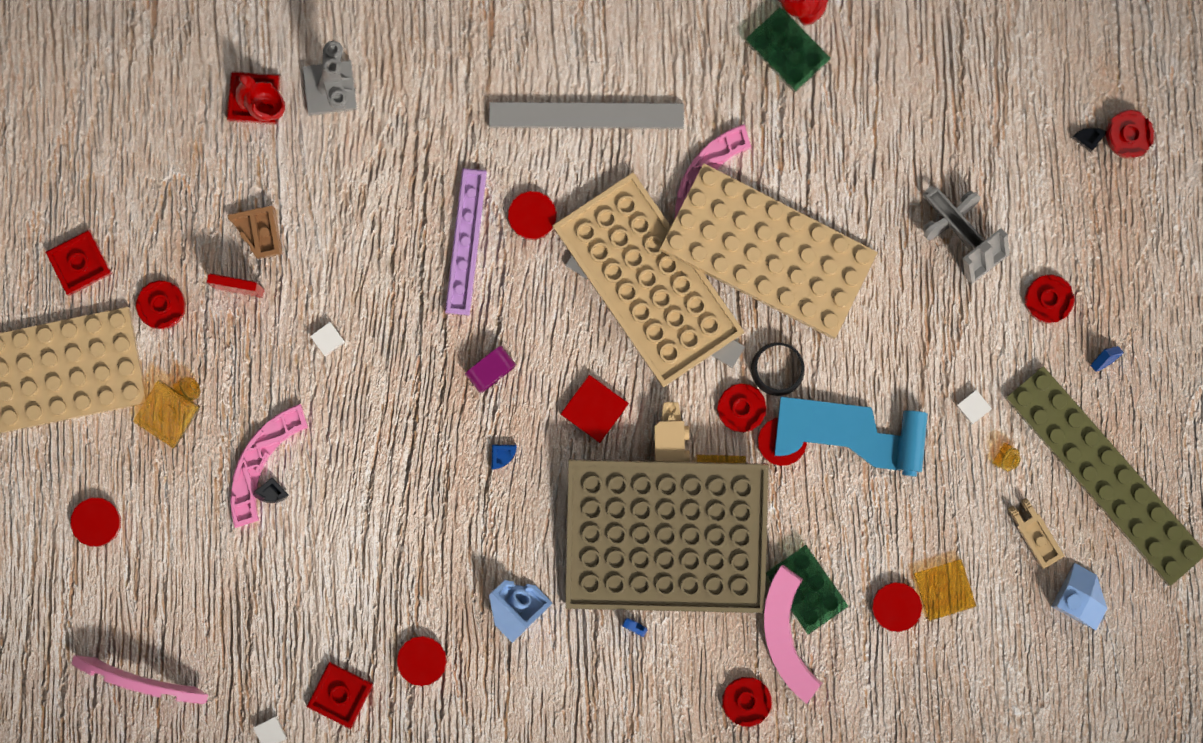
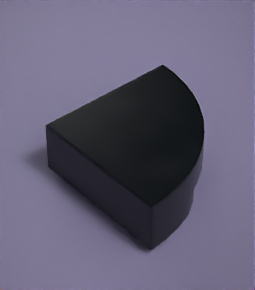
M1086 128L1078 131L1073 135L1072 139L1091 153L1106 135V131L1100 128Z
M272 477L253 493V496L266 503H278L285 500L289 494Z

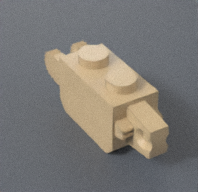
M665 402L663 403L661 421H658L654 426L655 461L690 462V451L685 450V441L689 440V426H684V421L681 420L679 403Z

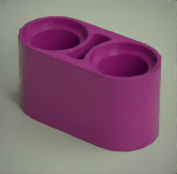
M499 346L470 368L465 375L478 392L482 393L509 373L517 364L506 350Z

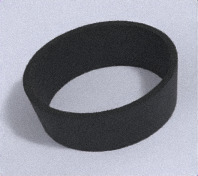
M775 342L763 346L755 354L751 364V374L755 384L763 392L773 396H783L799 387L804 378L805 365L802 356L794 347L785 343ZM777 345L789 347L798 355L801 361L799 379L791 387L781 390L765 385L757 372V363L761 354L766 349Z

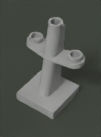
M329 41L325 44L322 64L303 66L309 116L358 110L352 62H341L343 47L337 41Z
M931 186L923 193V197L942 217L936 223L930 221L924 226L925 238L932 240L948 228H951L971 251L963 257L965 278L971 284L1010 255L1008 234L1002 228L988 239H984L964 218V215L980 201L981 197L977 192L968 191L961 198L962 203L957 208L937 187Z

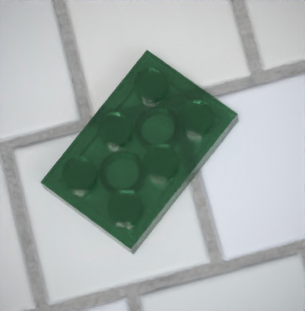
M781 6L745 39V42L794 93L831 59Z
M804 545L766 572V576L772 583L779 568L784 565L803 579L795 593L790 610L807 635L849 607L807 545Z

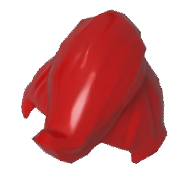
M778 0L785 12L797 17L803 25H811L819 20L826 11L828 0Z
M246 75L239 77L241 83L236 89L235 99L240 109L248 111L250 115L261 121L276 120L283 116L285 111L284 99L271 82H255L252 77Z

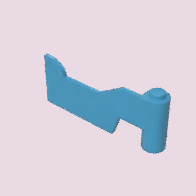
M780 397L774 456H785L795 453L801 448L803 442L842 446L851 449L875 468L902 471L903 476L917 477V472L922 473L928 413L903 411L901 435L898 436L877 432L871 407Z

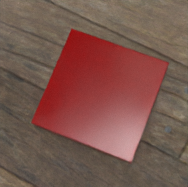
M231 72L227 120L277 125V119L261 121L250 115L248 111L240 109L235 98L236 89L241 83L239 81L241 75L250 76L255 82H271L277 91L280 90V75Z
M90 230L45 252L68 296L112 274Z
M211 273L207 277L206 283L216 290L263 298L264 289L255 281Z
M589 375L560 415L598 443H601L629 403Z
M329 662L306 707L352 729L374 684Z

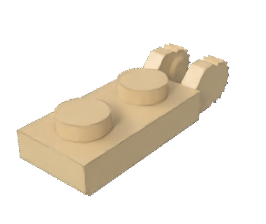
M1024 498L1021 500L1022 507L1031 518L1023 521L1014 506L1009 507L1008 511L1014 522L1018 525L1016 526L1041 569H1045L1065 556L1040 514H1037L1028 499Z

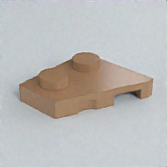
M274 206L227 215L229 221L240 232L239 235L250 246V250L256 258L263 259L283 255Z

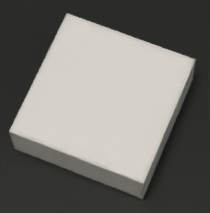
M331 322L310 336L325 357L345 343Z
M977 390L956 405L971 425L992 409Z
M277 716L254 727L260 743H280L288 739Z

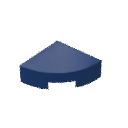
M1119 346L1104 349L1091 363V367L1095 372L1100 371L1112 364L1124 352Z
M492 445L491 469H500L508 465L516 454L517 445Z
M626 618L622 625L642 637H645L648 631L647 627L630 618Z

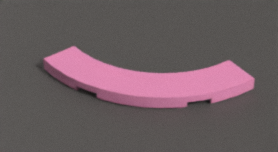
M744 124L719 135L694 158L680 184L675 206V218L703 163L718 170L733 156L751 149Z
M301 404L288 408L273 417L255 433L243 450L233 475L231 491V512L235 528L260 521L257 511V498L253 496V493L257 490L261 472L275 449L290 436L309 428Z
M782 565L772 581L766 599L764 611L765 638L770 656L780 676L787 686L807 704L822 682L808 670L794 648L790 626V609L795 593L803 579Z
M73 655L71 664L91 676L94 673L105 676L104 681L129 690L160 697L161 694L175 695L176 701L199 704L206 703L208 694L194 686L178 685L145 678L113 667L96 657Z

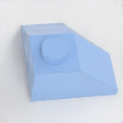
M1073 563L1051 607L1091 629L1097 630L1107 610L1098 577L1093 572Z
M504 580L489 595L494 624L512 643L553 604L536 585H514L513 581Z

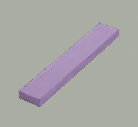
M462 168L445 309L447 314L470 316L487 171Z

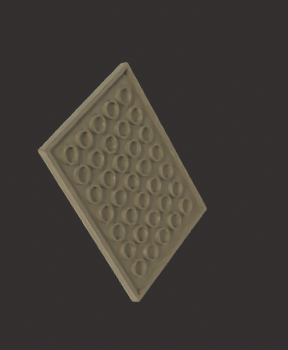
M569 459L566 609L764 613L769 464Z

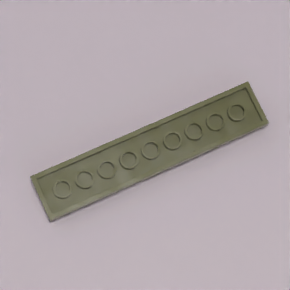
M1044 366L1039 368L1005 398L1168 586L1173 585L1203 558V548Z

